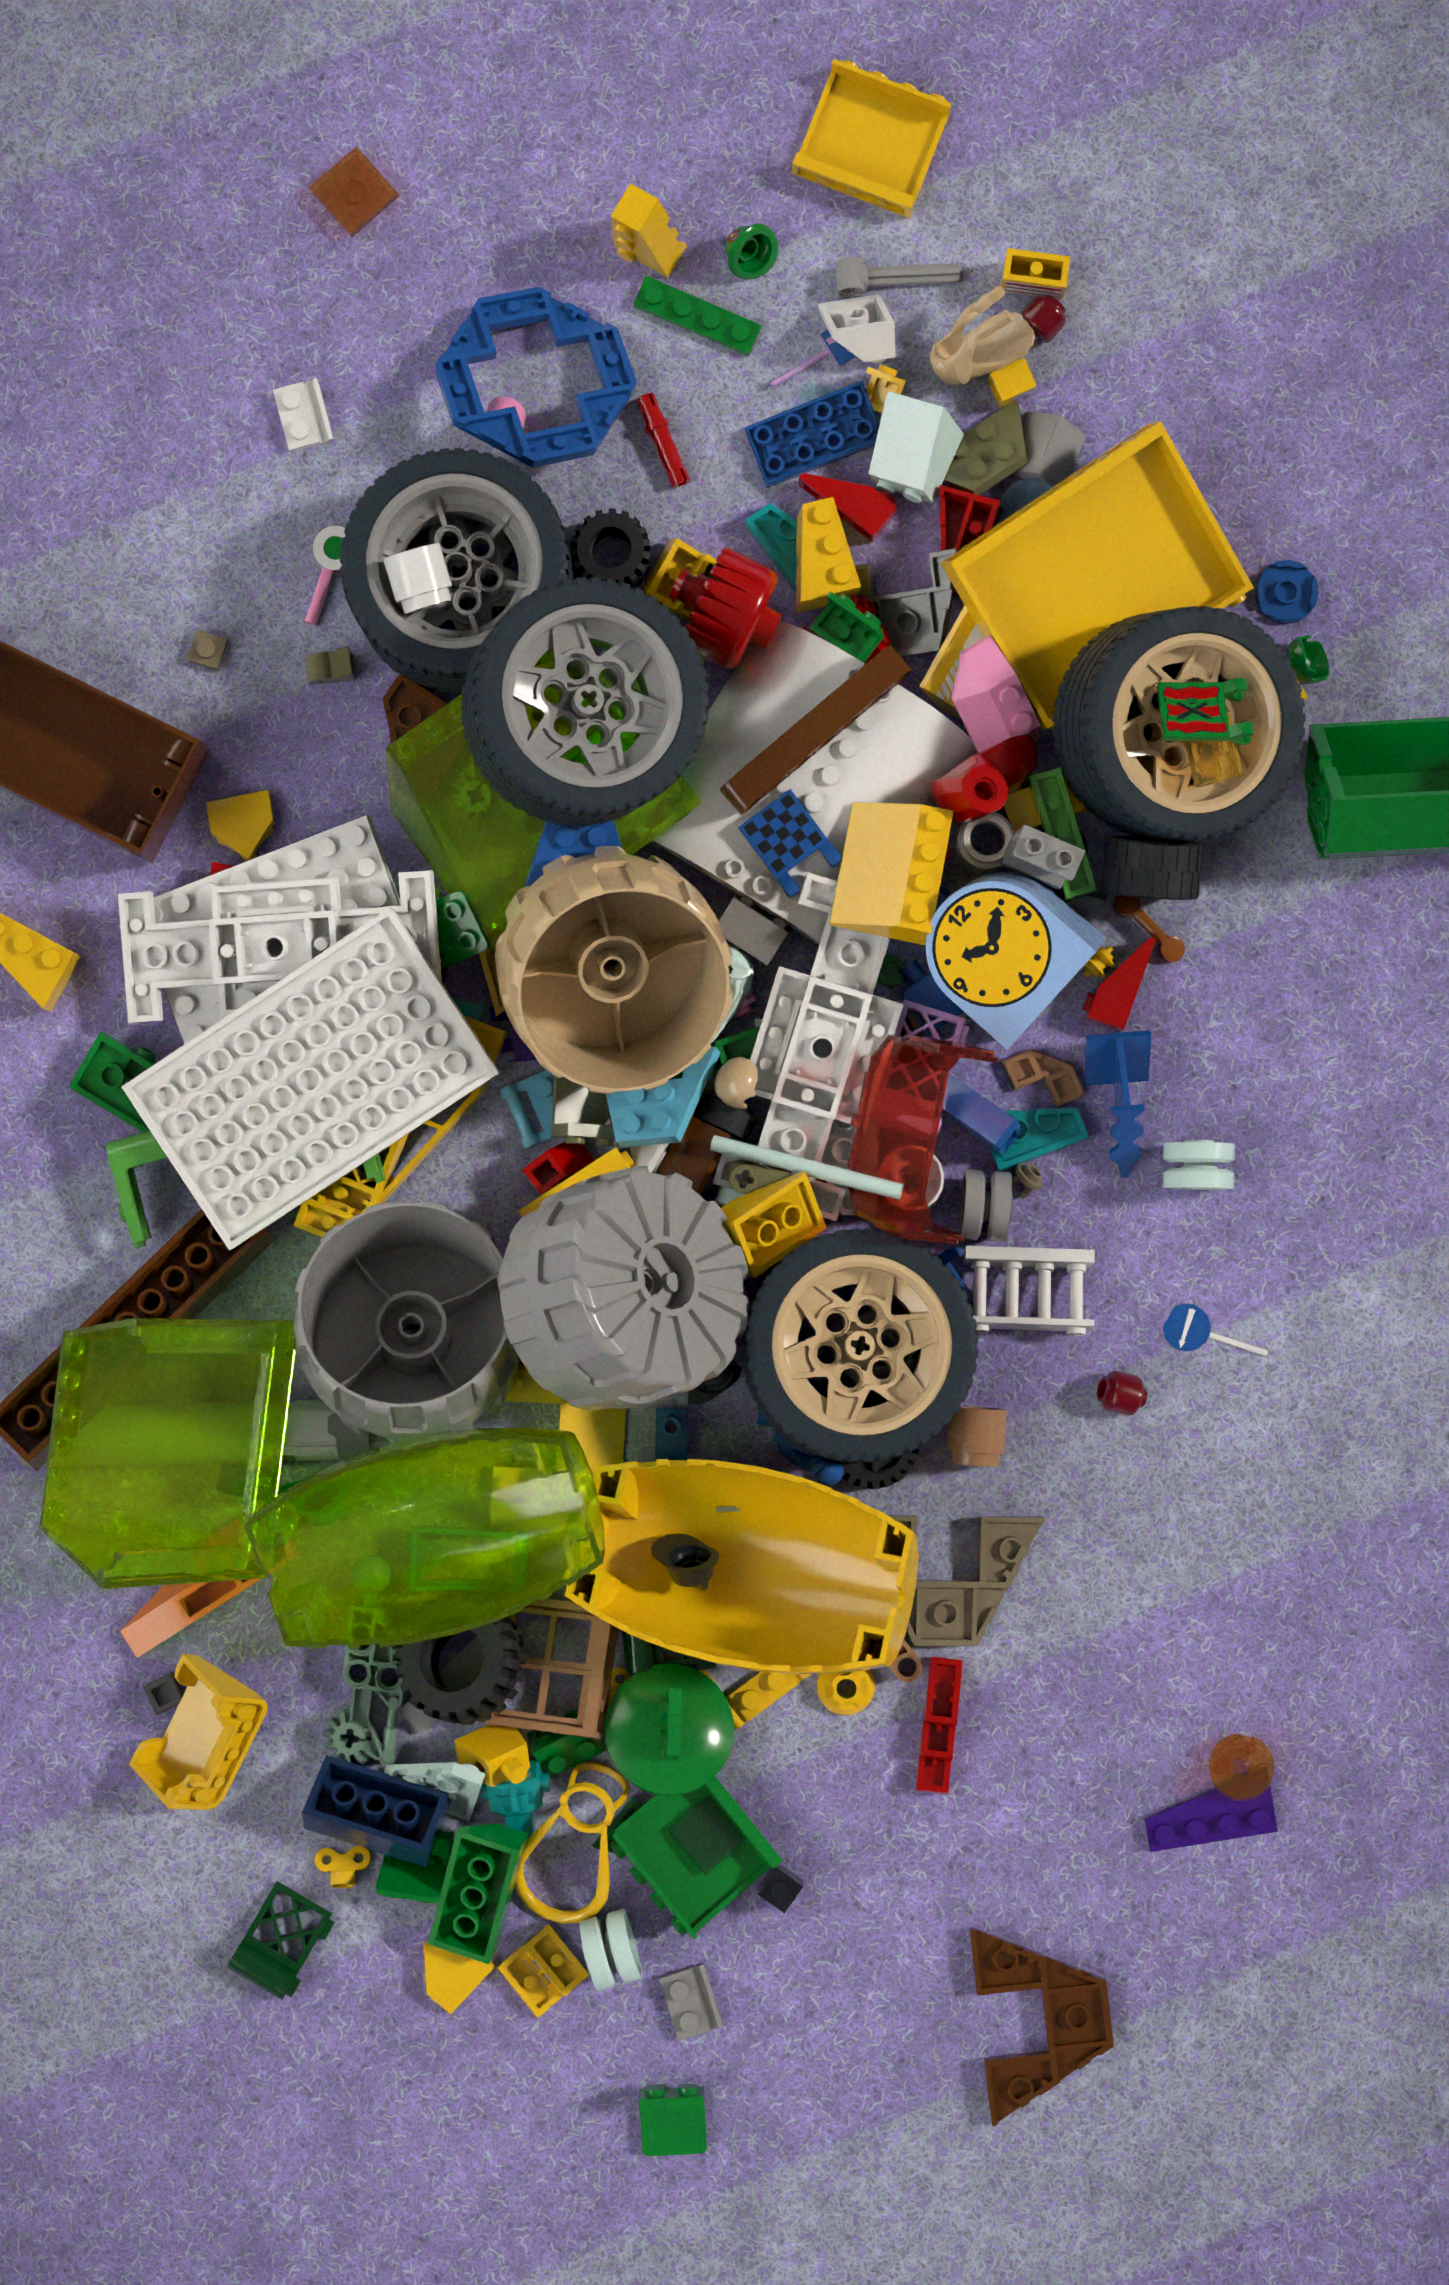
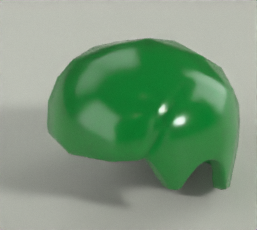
M1310 635L1297 637L1292 640L1286 654L1291 662V668L1297 674V680L1303 684L1321 682L1330 675L1325 650L1319 641H1307V639L1311 638Z

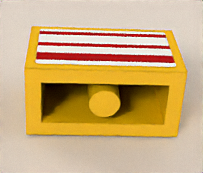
M1007 248L1000 287L1007 293L1043 297L1049 294L1055 299L1062 300L1067 286L1071 256Z

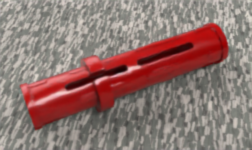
M654 392L638 397L635 402L643 416L646 425L644 427L645 432L653 440L672 489H675L677 485L680 487L691 481L684 468L668 428L669 421L666 417H663Z

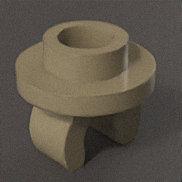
M1023 1163L1015 1168L1016 1173L1012 1176V1186L1015 1182L1024 1184L1025 1190L1019 1196L1022 1199L1026 1198L1032 1190L1037 1191L1043 1186L1042 1174L1034 1165Z

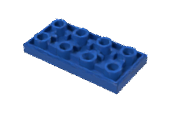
M863 380L747 426L744 429L766 488L796 478L802 473L811 472L875 446L880 425Z

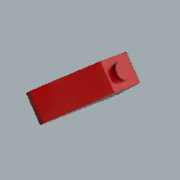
M802 473L798 478V485L815 499L822 500L833 497L839 517L872 543L896 514L897 506L894 504L896 502L895 499L882 489L878 492L871 486Z
M1149 937L1094 990V993H1087L1082 1006V1010L1087 1011L1086 1020L1120 1032L1125 1029L1156 939Z

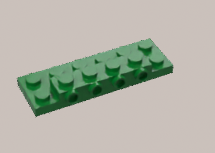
M100 1032L71 1081L69 1088L139 1131H149V1128L131 1103L122 1086L158 1063L154 1060L157 1055L143 1046H139L138 1050L129 1048L105 1032Z

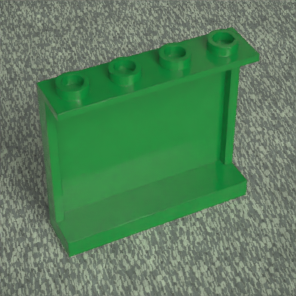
M716 1776L706 1785L690 1793L677 1796L654 1794L607 1834L612 1840L609 1847L620 1860L625 1857L633 1866L629 1872L641 1886L646 1883L653 1893L649 1897L661 1911L666 1908L672 1915L673 1919L670 1923L681 1937L687 1934L688 1937L693 1939L698 1936L696 1932L768 1869H774L783 1861Z

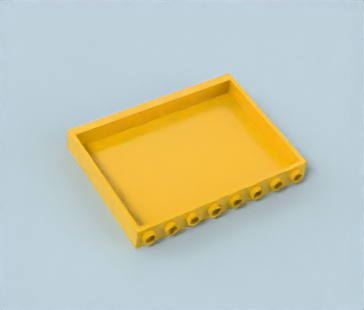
M1161 421L1146 424L940 563L983 637L988 635L992 637L1015 671L1040 723V728H1049L1050 730L1054 727L1052 719L1053 712L1056 709L1054 707L1055 699L1059 695L1057 691L1059 685L1064 681L1063 676L1066 670H1069L1070 663L1073 658L1078 656L1081 648L1087 646V642L1094 636H1098L1100 631L1110 627L1111 624L1144 613L1189 606H1206L1213 609H1223L1226 606L1233 607L1246 599L1245 593L1254 588Z

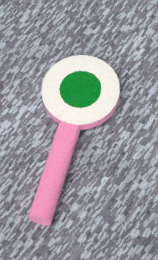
M329 526L320 531L314 540V556L323 568L305 619L306 623L317 626L335 571H340L342 566L340 552H342V538L345 537L344 527Z

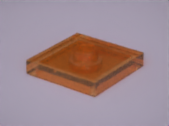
M357 146L309 187L312 194L351 238L399 198L397 191Z

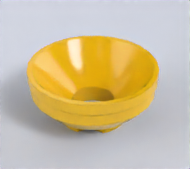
M871 1670L818 1675V1697L822 1704L833 1713L839 1715L857 1714L864 1710L873 1698L875 1681ZM843 1679H850L856 1684V1692L851 1697H841L837 1692V1684Z

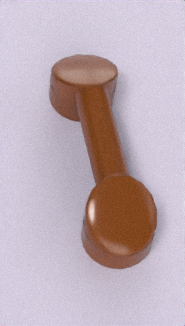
M1118 895L1113 902L1114 912L1121 918L1132 917L1152 938L1156 939L1160 948L1159 955L1164 961L1174 963L1180 960L1185 953V945L1182 939L1177 936H1168L1140 908L1139 898Z

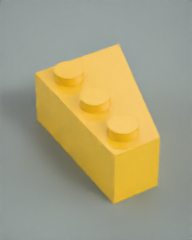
M830 497L803 504L797 516L795 614L825 607L829 603L826 596L830 591L838 597L841 594L851 597L852 595H857L861 588L834 498Z
M0 913L1 965L44 1010L51 1012L82 956Z

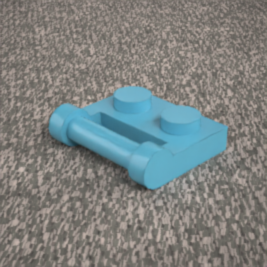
M547 1070L499 1091L502 1100L506 1099L523 1137L521 1143L524 1149L553 1138L551 1137L554 1075ZM525 1090L543 1127V1131L536 1134L518 1096V1093Z

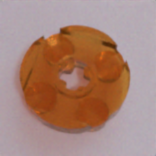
M1241 1734L1229 1735L1220 1740L1211 1753L1209 1760L1211 1781L1221 1794L1229 1797L1231 1800L1255 1799L1269 1788L1273 1779V1756L1268 1747L1255 1737ZM1239 1759L1242 1763L1249 1762L1250 1766L1247 1768V1775L1243 1776L1241 1773L1235 1774L1233 1772L1236 1767L1235 1760Z

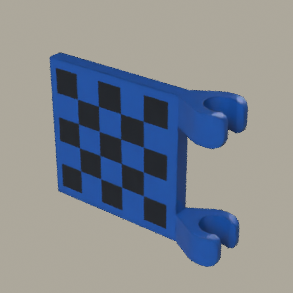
M791 789L738 827L739 831L789 898L798 894L799 886L788 872L817 850L820 851L831 867H835L842 859L839 852L830 843Z

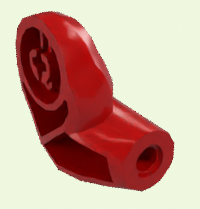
M1020 735L1006 739L974 754L943 777L932 780L930 782L931 793L937 807L954 811L952 817L954 822H973L1000 810L1007 801L1008 795L1015 791L1037 768V750L1031 735Z

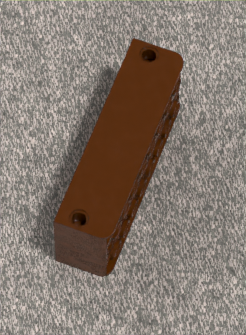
M0 641V788L153 864L210 750L199 739Z

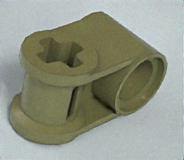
M737 1160L729 1165L726 1177L735 1191L748 1194L791 1176L792 1172L745 1160ZM744 1169L750 1178L743 1179L742 1184H739L735 1175L742 1174Z

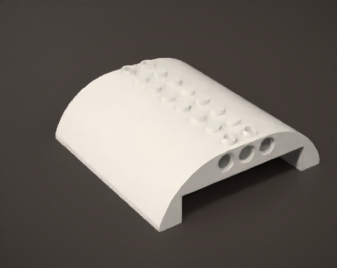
M779 621L766 649L751 642L740 663L734 669L707 712L708 719L707 723L704 724V728H706L705 733L699 741L701 744L698 751L693 754L692 762L672 786L652 800L632 834L658 850L661 847L739 896H746L751 899L753 904L775 918L782 919L789 927L815 943L820 944L829 913L798 904L807 872L837 881L841 862L835 867H831L819 850L814 852L788 872L799 886L798 894L789 898L739 831L738 827L791 789L842 858L853 802L923 804L937 807L935 804L926 802L931 789L930 782L936 776L943 777L957 765L979 752L976 750L971 738L951 720L913 693L897 685L750 810L740 815L720 792V788L865 665L822 638L794 625Z

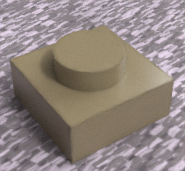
M197 630L187 660L219 671L228 640Z

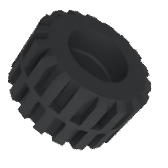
M609 508V513L604 514L602 509L595 511L596 516L593 518L590 515L586 516L584 524L582 526L578 524L576 527V535L572 536L571 557L578 577L616 580V583L620 584L623 582L631 585V588L636 583L640 585L643 582L644 574H648L650 569L649 563L651 562L650 539H648L645 527H641L640 521L636 517L630 518L628 512L622 510V513L619 514L616 513L614 508ZM606 537L623 539L630 547L628 559L620 566L613 568L603 567L596 563L593 559L592 551L601 539Z

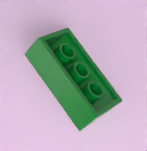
M499 1823L458 1827L440 1893V1901L437 1905L428 1940L429 1945L490 1964L500 1943L529 1833Z

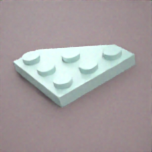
M456 1762L386 1765L383 1772L390 1776L405 1779L408 1782L447 1792L449 1794L448 1814L470 1822L485 1777V1773L480 1772L474 1765L467 1763L458 1764Z

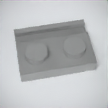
M704 1962L659 1977L678 2041L723 2027Z

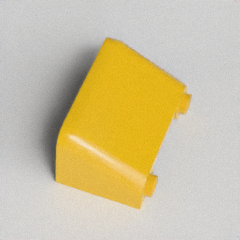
M182 1654L174 1674L176 1680L181 1685L187 1686L185 1693L163 1738H149L142 1741L138 1745L129 1765L168 1809L210 1810L217 1807L224 1800L265 1718L268 1704L257 1692L202 1657L194 1654Z

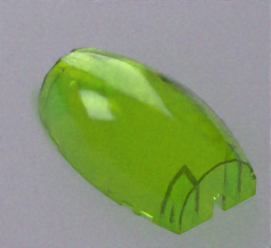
M526 1427L477 1428L441 1432L398 1441L355 1455L313 1474L274 1497L250 1514L244 1522V1527L261 1575L267 1574L269 1569L272 1575L273 1584L268 1597L284 1644L296 1647L327 1649L328 1645H348V1649L360 1648L361 1645L380 1644V1647L454 1635L495 1622L522 1611L525 1606L537 1600L543 1601L551 1597L554 1591L567 1584L570 1586L585 1574L590 1573L601 1565L605 1555L603 1520L589 1464L575 1434L562 1430Z

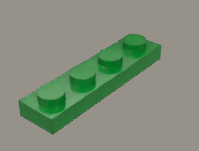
M645 276L633 303V307L746 356L750 355L762 327L758 323L649 276Z

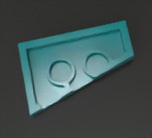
M769 503L747 518L744 526L796 592L797 521L772 503Z

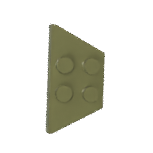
M1016 399L964 433L943 480V486L980 495L1028 463L1019 402Z

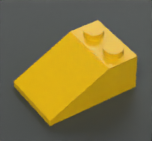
M803 1171L735 1198L721 1208L727 1216V1219H725L726 1229L733 1244L739 1245L742 1248L748 1267V1276L753 1278L827 1228L807 1174Z

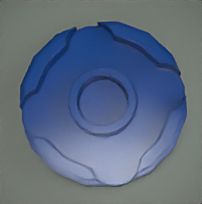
M1292 560L1277 561L1265 568L1258 577L1254 589L1255 601L1261 613L1271 621L1281 624L1296 623L1307 617L1315 607L1319 595L1318 583L1314 575L1302 563Z

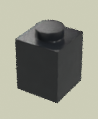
M779 1864L774 1869H770L758 1886V1895L785 1914L803 1888V1880Z

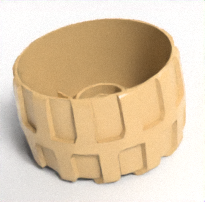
M598 846L595 848L594 854L577 858L569 855L561 856L542 867L544 875L531 886H525L518 890L505 911L507 926L505 932L498 938L495 949L499 991L505 1011L516 1033L532 1051L540 1065L555 1077H565L572 1082L587 1087L588 1091L613 1094L614 1091H632L643 1088L647 1091L668 1083V1079L679 1074L692 1063H698L712 1047L710 1043L716 1036L723 1019L728 1017L733 999L728 966L732 963L729 947L716 915L702 894L664 860L654 855H651L648 859L630 855L619 846ZM608 960H618L614 967L603 968Z

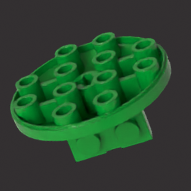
M681 1664L653 1665L648 1671L636 1672L625 1680L615 1692L605 1716L604 1738L611 1761L627 1781L648 1793L662 1796H677L701 1788L719 1773L732 1749L734 1720L724 1693L704 1673Z

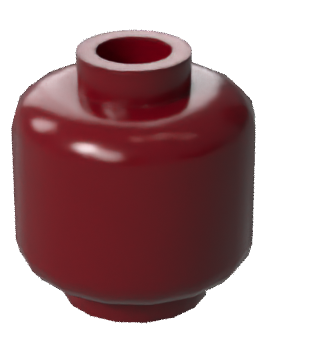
M1049 294L1045 297L1036 296L1021 313L1023 319L1034 330V344L1037 340L1042 343H1049L1066 323L1064 315L1066 309L1057 299Z
M1112 1371L1107 1376L1101 1378L1097 1387V1399L1106 1411L1131 1416L1138 1411L1139 1407L1142 1408L1145 1405L1147 1390L1144 1389L1142 1379L1137 1375Z

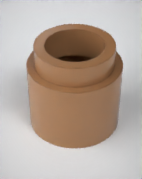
M961 1406L958 1413L953 1416L952 1421L948 1424L947 1450L952 1451L951 1464L985 1467L1000 1466V1454H1005L1007 1409Z

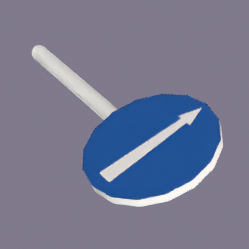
M1184 1303L1175 1306L1163 1325L1165 1339L1171 1346L1181 1351L1198 1349L1206 1343L1208 1338L1263 1356L1268 1355L1266 1349L1210 1332L1211 1324L1207 1314L1203 1309L1194 1304Z

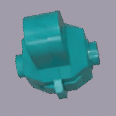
M529 1760L530 1768L527 1771V1776L521 1783L514 1784L507 1780L495 1787H489L484 1783L481 1786L482 1799H488L491 1812L504 1816L506 1826L529 1833L527 1838L536 1831L534 1812L543 1806L544 1793L550 1792L549 1772L543 1773L540 1763Z

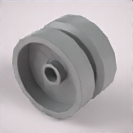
M964 1170L960 1201L959 1239L977 1240L981 1234L982 1223L985 1221L987 1240L1006 1242L1013 1201L1011 1173L994 1171L989 1178L988 1189L985 1191V1175L982 1170Z

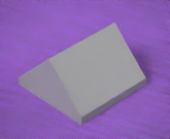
M1028 411L1022 425L1028 463L1012 474L1051 489L1069 477L1086 435L1062 415Z

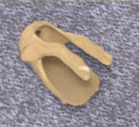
M995 286L991 292L984 294L976 302L968 305L951 331L933 345L929 357L931 366L937 376L947 385H965L972 378L1002 370L1007 365L1016 362L1020 357L1029 353L1028 350L1034 345L1035 335L1032 327L1023 319L1022 314L1009 312L1007 309L997 315L988 317L978 327L963 336L966 324L1004 296L1005 290L1002 287Z

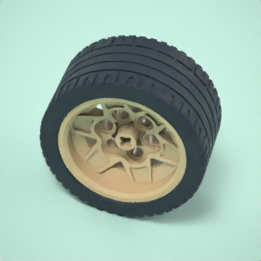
M1189 606L1139 614L1125 618L1122 621H1117L1111 624L1110 627L1103 629L1098 633V636H1094L1087 642V646L1081 648L1077 657L1073 658L1069 665V670H1066L1063 676V683L1059 685L1057 691L1059 695L1054 703L1056 709L1053 712L1052 719L1054 722L1052 735L1055 736L1053 744L1054 750L1058 754L1056 756L1058 765L1062 767L1061 772L1064 779L1068 781V787L1071 791L1075 792V797L1078 801L1084 803V807L1090 813H1094L1097 819L1105 821L1106 825L1112 828H1118L1121 832L1139 837L1202 840L1233 833L1234 830L1246 827L1247 823L1254 822L1259 818L1260 814H1264L1270 809L1269 806L1271 804H1275L1280 798L1279 794L1283 793L1287 788V782L1292 779L1295 773L1294 768L1298 766L1300 760L1299 753L1302 752L1304 745L1302 742L1306 730L1304 728L1306 713H1303V707H1305L1304 698H1301L1302 689L1300 683H1297V674L1291 668L1289 658L1284 656L1283 649L1279 644L1276 645L1274 643L1275 640L1269 634H1265L1261 627L1253 625L1249 619L1245 617L1240 618V615L1234 612L1206 606ZM1173 663L1183 664L1175 680L1161 668ZM1235 678H1244L1246 680L1248 688L1244 692L1243 700L1232 701L1225 698L1229 726L1241 722H1251L1253 724L1254 734L1251 736V742L1248 745H1238L1231 741H1201L1203 752L1198 756L1195 752L1197 741H1164L1160 708L1156 709L1152 704V698L1157 693L1156 686L1158 682H1225ZM1135 695L1138 708L1142 713L1127 721L1129 707ZM1147 724L1152 729V737L1149 741L1143 735L1144 727ZM1168 748L1173 751L1174 755L1173 761L1170 764L1165 760V752ZM1150 755V761L1153 765V776L1142 767L1135 756ZM1195 768L1205 774L1199 780L1189 783Z
M852 1228L850 1230H838L831 1234L827 1233L813 1238L785 1256L767 1275L751 1300L747 1328L741 1336L743 1374L746 1377L747 1387L751 1393L750 1395L753 1401L756 1402L760 1413L776 1429L775 1431L793 1445H797L800 1449L813 1455L841 1462H874L895 1458L911 1452L937 1436L942 1431V1428L952 1421L953 1416L960 1410V1404L965 1401L968 1395L967 1392L972 1386L974 1380L972 1376L976 1372V1358H978L976 1343L979 1342L978 1334H976V1319H973L972 1313L974 1312L971 1304L968 1303V1296L965 1290L962 1291L961 1283L957 1277L952 1275V1271L947 1265L944 1266L941 1263L942 1260L939 1257L931 1254L930 1250L926 1247H920L917 1245V1242L911 1239L908 1240L902 1235L896 1233L893 1235L889 1234V1231H878L870 1228H865L864 1230ZM857 1286L849 1302H845L832 1292L843 1287ZM892 1298L905 1309L907 1314H891ZM868 1306L874 1311L875 1319L871 1324H864L859 1320L858 1311L861 1307ZM835 1314L842 1318L843 1328L840 1332L835 1333L828 1330L826 1319L829 1315ZM804 1317H806L815 1330V1335L798 1343L799 1330ZM890 1329L897 1334L898 1341L893 1348H888L882 1344L881 1334L884 1330ZM861 1337L863 1344L867 1346V1351H861L857 1355L855 1354V1348L851 1346V1342H855ZM821 1346H829L833 1349L835 1358L831 1364H823L819 1361L817 1352ZM918 1350L916 1365L912 1373L903 1358L905 1355ZM877 1361H883L889 1367V1375L883 1380L877 1379L872 1372L873 1365ZM846 1369H851L857 1374L858 1382L853 1388H847L841 1383V1374ZM826 1377L828 1379L827 1398L816 1391L807 1378ZM870 1390L875 1391L888 1400L874 1407L862 1408Z

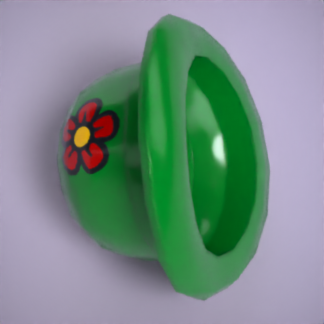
M759 223L750 226H740L733 230L727 238L725 247L730 272L737 278L745 280L756 279L766 274L775 264L779 253L778 239L774 231L767 225Z

